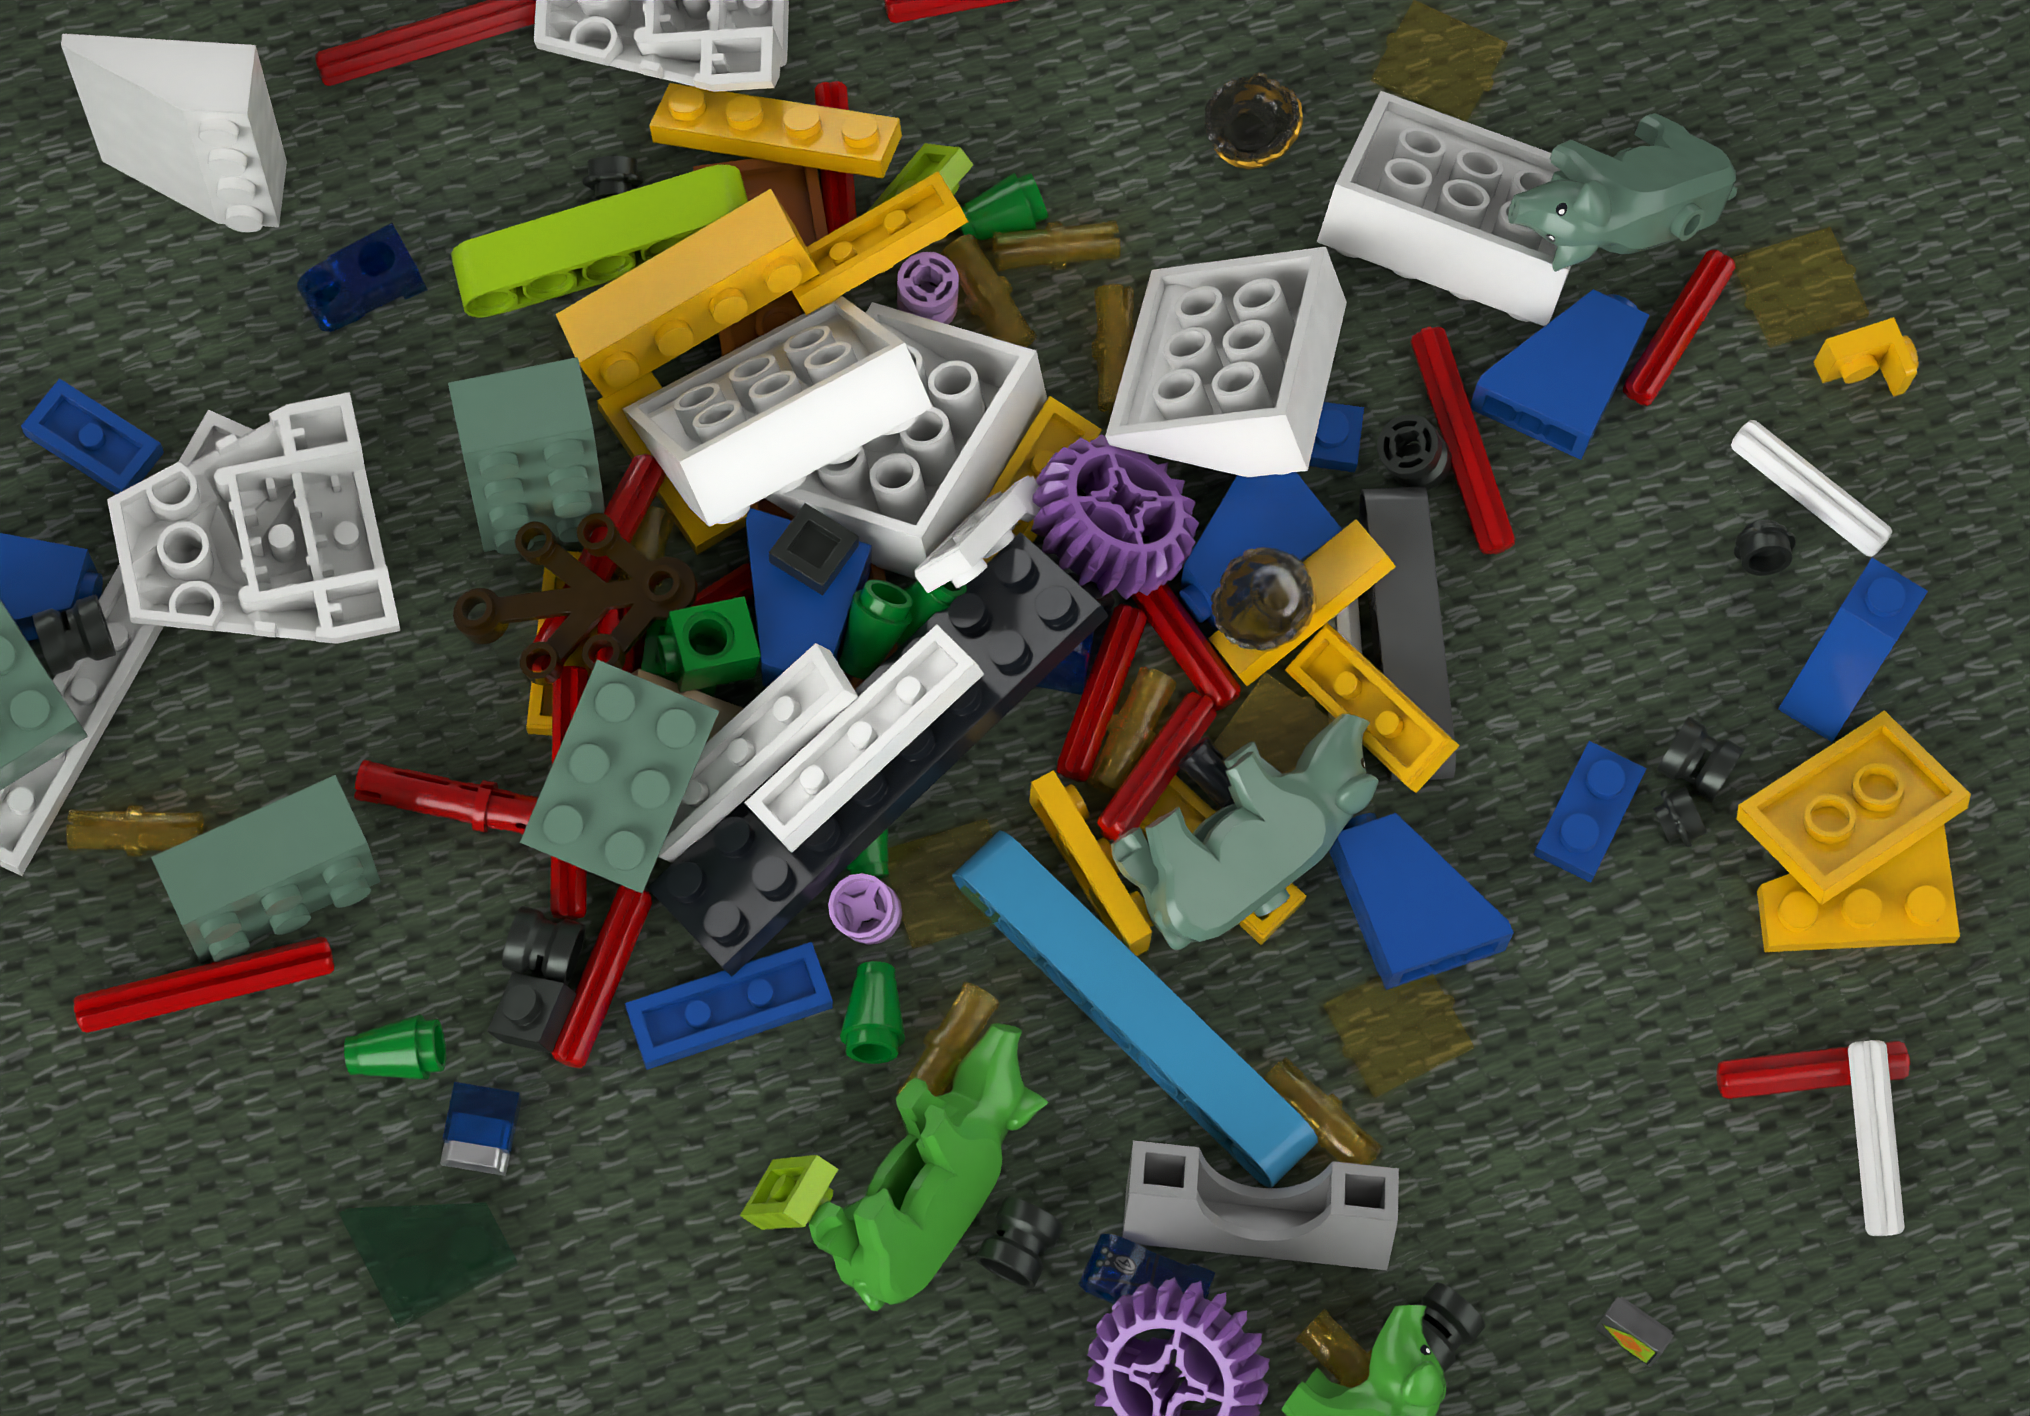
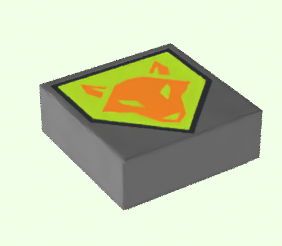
M1623 1297L1615 1299L1595 1328L1649 1367L1661 1356L1674 1336L1671 1334V1330Z

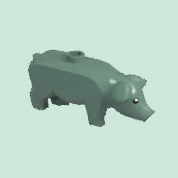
M1657 113L1649 114L1640 120L1634 135L1644 140L1650 146L1620 150L1614 157H1610L1573 140L1557 145L1551 153L1550 163L1559 168L1560 171L1554 172L1550 182L1514 195L1509 207L1508 220L1511 224H1520L1532 229L1548 242L1557 246L1552 263V268L1555 272L1587 260L1597 251L1598 247L1613 253L1633 254L1677 239L1686 241L1694 236L1696 232L1715 224L1721 216L1727 201L1733 199L1737 194L1738 188L1734 186L1736 170L1727 155L1716 146L1691 135L1683 126Z
M1350 714L1339 715L1305 747L1296 768L1292 772L1284 774L1261 758L1255 742H1249L1228 756L1224 761L1228 769L1225 772L1231 783L1228 789L1235 802L1234 804L1220 809L1204 820L1193 833L1187 828L1180 808L1176 807L1145 828L1148 842L1141 828L1136 827L1111 843L1112 857L1118 869L1125 878L1140 888L1152 924L1163 934L1172 949L1181 950L1190 942H1201L1219 937L1253 912L1257 917L1267 915L1289 899L1290 895L1285 888L1315 866L1327 854L1353 815L1366 808L1373 799L1379 781L1375 776L1366 774L1362 750L1363 733L1370 724L1368 720Z

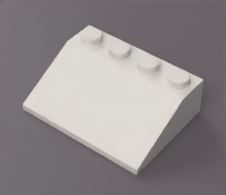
M62 34L61 47L104 163L218 224H226V226L233 230L256 232L262 226L279 227L287 160L256 45Z
M1380 91L1335 184L1318 236V243L1334 248L1344 256L1361 258L1388 268L1401 277L1417 279L1450 291V293L1460 299L1474 300L1507 312L1517 320L1531 321L1542 326H1546L1550 322L1571 266L1555 272L1552 268V263L1557 246L1548 242L1532 229L1520 224H1511L1508 220L1509 207L1514 195L1550 182L1554 172L1560 171L1559 168L1550 163V152Z
M1318 247L1152 270L1106 432V439L1109 445L1243 477L1284 475L1291 472L1308 471L1347 303L1327 248Z
M841 295L837 300L825 304L810 314L806 315L804 313L623 408L627 420L688 507L711 527L716 523L726 524L740 519L750 510V505L772 493L783 494L796 489L805 481L806 475L827 464H840L852 459L861 451L862 445L883 434L892 435L908 429L915 423L918 415L933 407L906 343Z
M872 302L866 314L906 343L933 408L918 415L915 423L908 429L892 435L883 434L862 445L861 451L852 459L840 464H827L806 475L805 481L796 489L783 494L772 493L765 497V499L793 516H796L804 503L810 505L858 535L860 542L872 545V564L879 568L917 579L914 571L985 501L1039 410L1047 400V395L1036 350Z

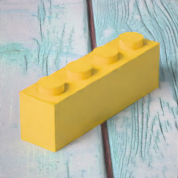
M769 189L558 312L556 317L575 358L578 357L580 367L605 399L820 273L794 223L772 189Z

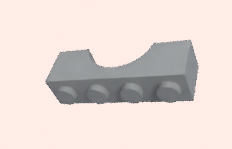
M1133 1140L1125 1194L1122 1243L1387 1271L1398 1223L1399 1168L1332 1161L1322 1173L1302 1184L1284 1188H1258L1234 1182L1216 1172L1205 1160L1200 1147Z

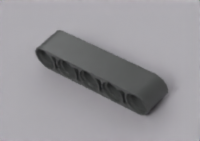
M1424 486L1362 489L1359 497L1360 524L1396 566L1367 590L1375 667L1455 740L1426 488ZM1456 750L1429 780L1454 778ZM1385 766L1388 781L1400 782L1401 780Z

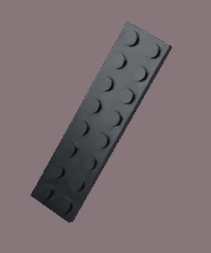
M1021 532L987 563L988 566L982 573L966 584L967 591L965 594L954 599L950 607L936 612L864 680L855 689V692L859 697L936 624L983 671L984 675L792 853L744 803L773 776L771 775L709 833L694 842L647 887L731 977L1109 617L1096 599Z

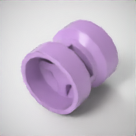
M921 252L909 257L903 262L898 271L897 310L944 324L951 323L957 313L959 275L955 265L947 257L936 252ZM930 282L936 284L938 287L936 288L935 286L930 285Z
M864 873L849 875L839 881L831 892L828 903L830 918L838 930L854 941L867 945L882 943L892 937L898 929L902 918L901 901L894 890L875 876Z

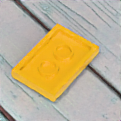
M1884 710L1740 803L1736 820L1822 905L1968 809L1971 793Z

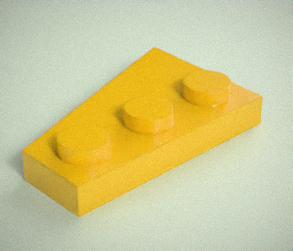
M1944 824L1822 905L1790 873L1761 884L1757 890L1764 952L1955 943L1960 937Z

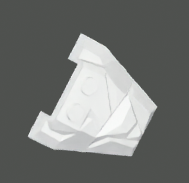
M536 0L534 43L537 49L713 92L775 88L780 77V67L785 66L787 63L789 0Z
M350 392L286 404L269 413L270 422L239 438H236L235 434L232 433L216 441L217 450L186 466L179 461L107 499L132 623L335 644L400 631Z

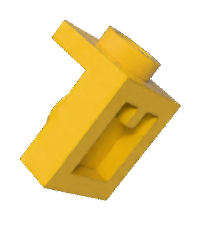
M1893 317L1826 339L1813 363L1822 383L1842 377L1845 383H1855L1870 377L1880 367L1893 397L1907 391L1917 374L1919 361L1912 340L1907 335L1902 336Z

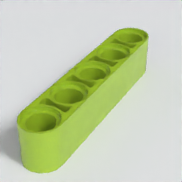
M732 165L709 166L460 243L451 252V259L464 312L472 317L484 318L511 312L617 279L747 203L748 198L740 170Z

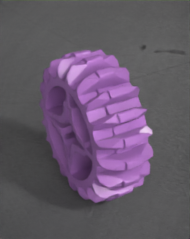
M1102 434L1096 439L1091 440L1090 443L1080 437L1075 443L1070 444L1068 448L1063 447L1059 452H1056L1036 478L1039 487L1033 494L1032 500L1041 509L1033 519L1034 524L1031 532L1045 537L1042 552L1056 554L1060 559L1059 567L1062 570L1071 569L1079 575L1080 586L1092 581L1097 584L1102 597L1115 588L1125 599L1136 594L1138 591L1147 596L1153 590L1158 589L1160 585H1165L1168 580L1171 581L1191 554L1192 547L1196 543L1193 538L1199 522L1191 516L1195 501L1181 495L1183 493L1184 480L1171 479L1167 475L1169 462L1157 465L1148 458V454L1110 446L1106 437ZM1084 489L1086 496H1078L1077 490ZM1141 536H1149L1150 543L1144 544Z
M1175 1277L1165 1280L1158 1290L1150 1282L1140 1285L1133 1296L1130 1294L1121 1296L1112 1306L1113 1311L1110 1314L1106 1313L1097 1324L1096 1333L1098 1336L1090 1344L1087 1356L1095 1361L1088 1371L1087 1381L1102 1386L1095 1396V1406L1112 1407L1115 1411L1113 1416H1259L1260 1407L1258 1404H1261L1267 1396L1269 1386L1261 1378L1268 1371L1270 1360L1255 1354L1262 1344V1333H1244L1241 1328L1247 1321V1310L1236 1312L1231 1316L1223 1309L1227 1301L1226 1292L1217 1294L1212 1301H1209L1203 1297L1201 1281L1192 1283L1184 1294ZM1165 1328L1175 1330L1169 1340L1152 1337L1147 1342L1135 1338L1136 1334L1150 1329ZM1177 1354L1176 1363L1171 1364L1170 1361ZM1175 1366L1178 1367L1182 1371V1373L1177 1372L1175 1370ZM1185 1376V1380L1179 1386L1180 1378ZM1209 1398L1222 1402L1220 1405L1206 1410L1192 1411L1182 1409V1406L1188 1400L1205 1403Z

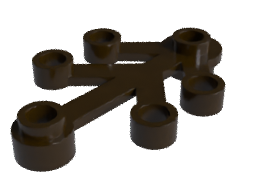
M593 513L583 518L578 525L577 537L579 542L591 555L597 557L607 556L632 578L630 580L606 583L558 545L557 537L546 524L533 521L523 525L518 530L515 537L517 550L526 561L534 565H543L570 588L498 597L493 591L486 588H474L465 592L457 600L453 611V618L457 628L470 641L477 644H490L504 635L509 623L568 616L546 642L530 644L523 650L520 656L522 672L533 683L545 686L554 683L560 677L563 671V663L609 610L631 607L610 635L597 634L586 641L582 650L583 661L592 671L597 652L602 648L612 647L613 655L606 663L622 669L625 664L626 654L656 620H667L669 611L692 607L697 596L698 584L695 574L690 567L682 560L674 557H661L651 561L620 536L617 526L607 515ZM596 528H608L607 536L601 542L591 543L589 541L592 531ZM538 535L546 536L545 544L541 549L533 552L528 551V544L532 538ZM666 578L673 579V586L669 592L663 595L654 594V588L660 581ZM485 603L486 611L484 615L479 619L469 620L468 615L476 605ZM543 655L551 657L550 665L546 670L533 672V663L538 657Z

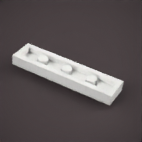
M936 624L744 803L792 853L984 675L983 671Z
M815 643L705 744L660 850L659 858L672 863L675 862L694 842L709 833L858 697L829 649Z

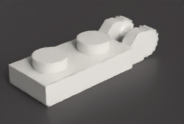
M1026 476L1015 482L1006 492L1001 493L1000 491L987 498L914 571L916 573L915 577L927 593L949 581L956 588H959L973 580L988 566L983 558L986 559L996 554L1015 538L1012 530L1018 524V521L1029 522L1035 518L1041 508L1032 500L1033 494L1039 487L1034 476Z

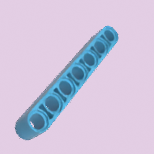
M999 830L952 874L953 881L961 893L1262 1185L1272 1188L1318 1143V1137L1309 1123L1012 836Z

